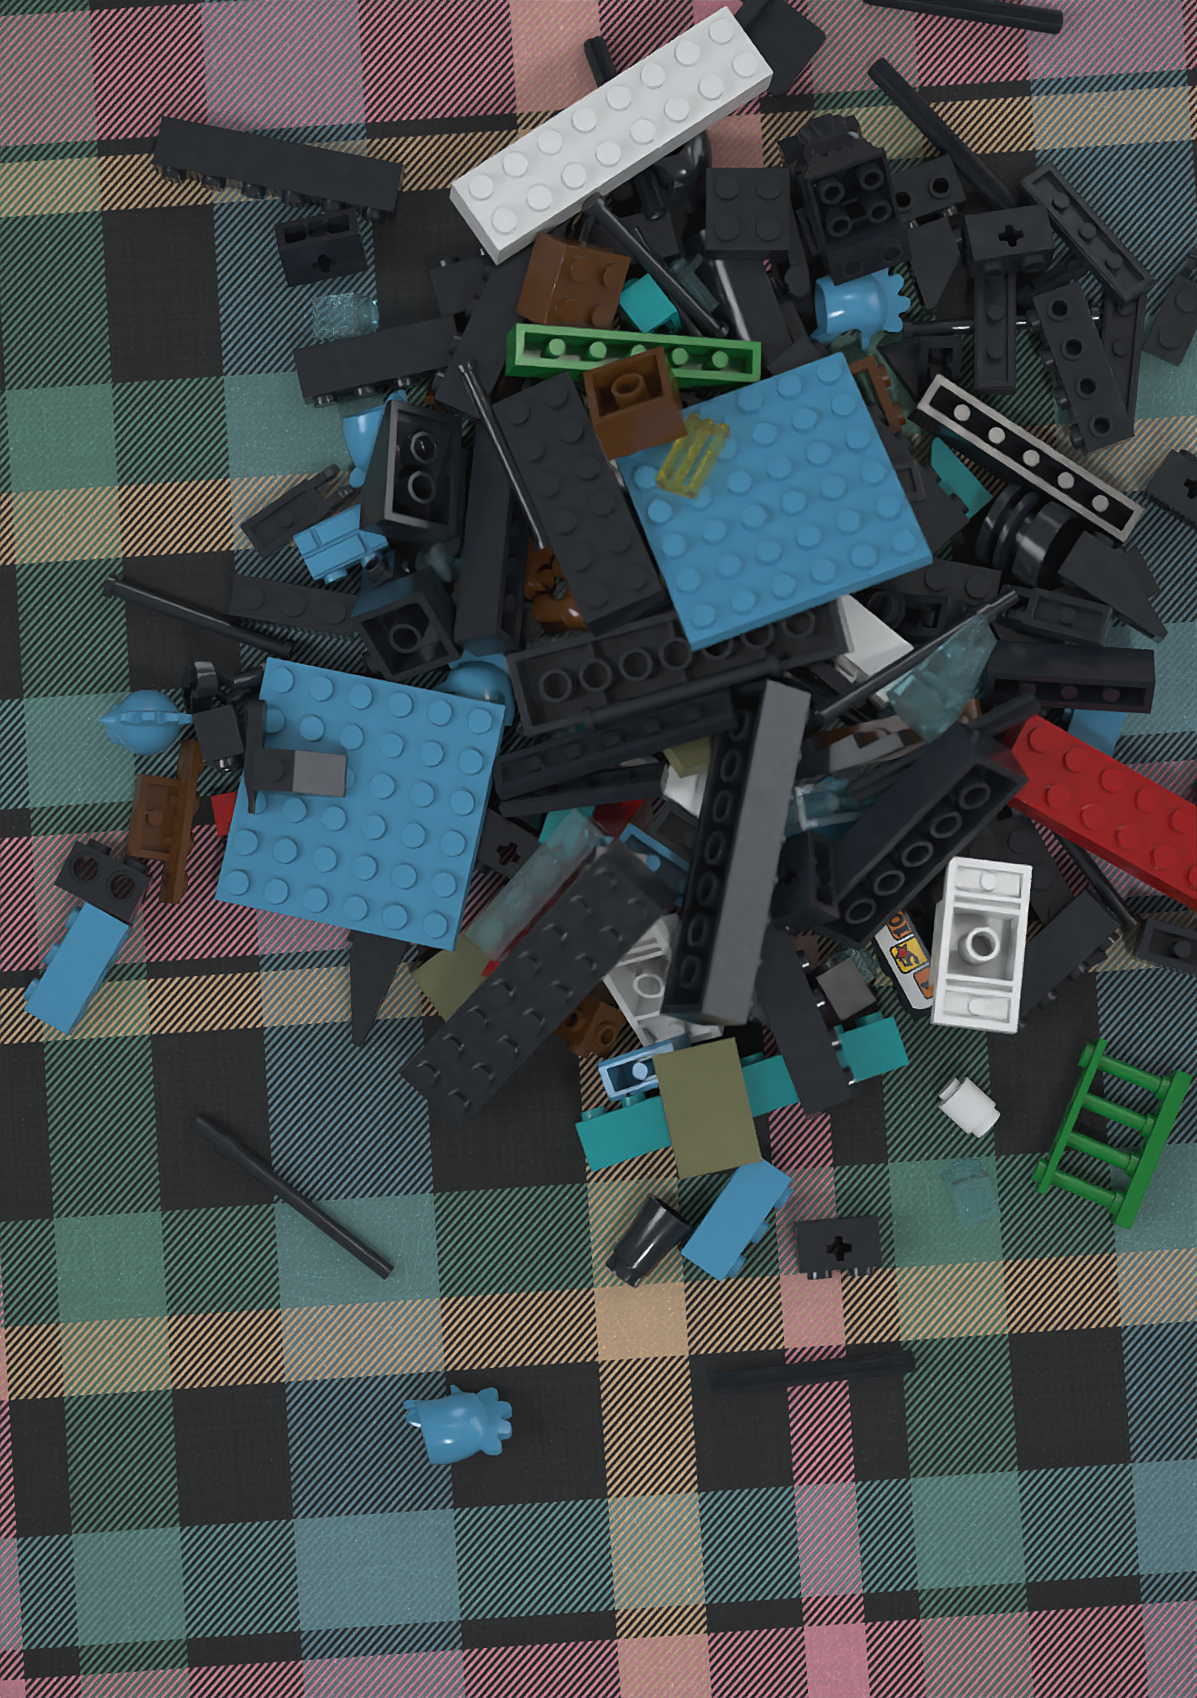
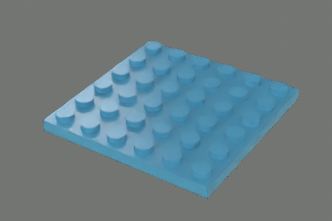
M842 351L683 409L688 432L687 436L635 452L630 456L614 459L692 651L933 563L932 554Z
M268 657L259 699L267 701L265 748L348 756L346 797L277 795L259 792L255 805V814L248 813V797L243 768L214 900L456 952L494 778L493 763L499 755L509 707Z

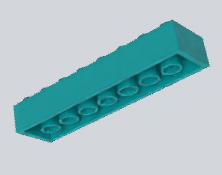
M880 1011L856 1019L857 1028L844 1032L842 1025L835 1026L843 1050L837 1052L836 1055L842 1068L850 1065L856 1082L910 1064L893 1016L883 1018ZM778 1046L779 1054L765 1059L763 1052L739 1059L752 1117L799 1102L798 1095ZM644 1092L621 1099L622 1108L607 1113L603 1105L581 1113L583 1121L575 1125L591 1172L672 1145L661 1095L646 1099Z

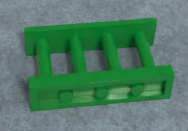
M1095 1038L1093 1045L1086 1043L1082 1050L1078 1066L1083 1067V1070L1046 1160L1041 1157L1039 1158L1033 1170L1031 1181L1036 1182L1033 1191L1046 1195L1049 1185L1052 1184L1108 1208L1107 1212L1113 1214L1110 1223L1131 1230L1193 1076L1179 1070H1171L1169 1076L1163 1074L1162 1077H1158L1103 1054L1108 1041L1102 1038ZM1096 1070H1101L1154 1092V1097L1159 1099L1154 1114L1147 1113L1145 1116L1089 1093L1088 1089ZM1081 1107L1138 1130L1139 1136L1144 1137L1138 1153L1132 1151L1128 1154L1073 1131L1072 1128ZM1065 1146L1124 1169L1123 1174L1127 1175L1128 1178L1123 1190L1116 1189L1115 1192H1112L1056 1169Z

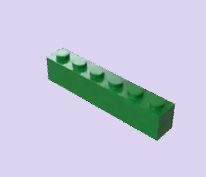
M516 323L506 337L505 376L549 379L568 370L574 381H584V371L663 346L678 388L732 392L760 381L761 342Z

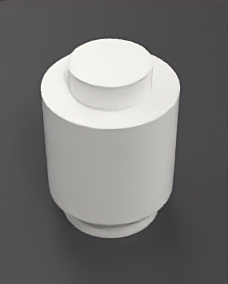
M954 1077L938 1094L943 1099L939 1104V1108L967 1134L972 1132L978 1138L985 1134L1000 1116V1113L994 1108L996 1103L967 1077L961 1081Z

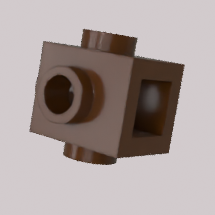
M588 995L555 1030L554 1035L569 1041L565 1048L566 1050L587 1060L591 1052L607 1059L626 1017L622 1011Z

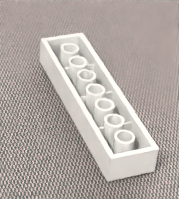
M725 6L452 182L450 199L495 264L498 265L535 241L538 232L547 233L580 212L583 203L592 194L599 192L602 196L606 195L767 90L774 72L730 10Z

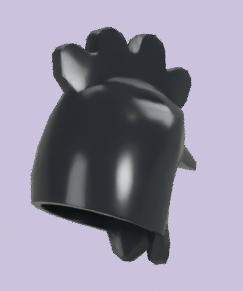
M707 129L651 165L659 187L666 190L669 201L674 205L679 203L688 214L698 210H705L706 168H712V148Z

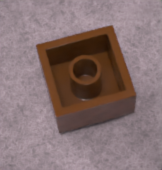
M538 232L515 313L540 325L611 330L631 257L601 244Z
M663 346L583 372L592 425L608 461L623 456H630L635 452L663 443H669L688 435L678 384Z

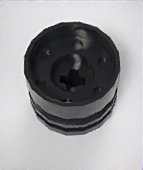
M1013 482L998 496L984 520L976 541L975 559L987 564L992 562L993 568L999 571H1004L1014 561L1012 568L1014 579L1032 588L1043 589L1052 580L1072 546L1078 529L1079 514L1053 501L1046 504L1040 511L1041 495L1034 491L1027 494L1025 486Z

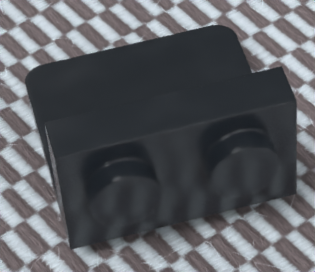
M740 0L743 5L734 14V18L774 72L769 87L765 91L773 97H780L823 46L826 35L820 28L784 0Z

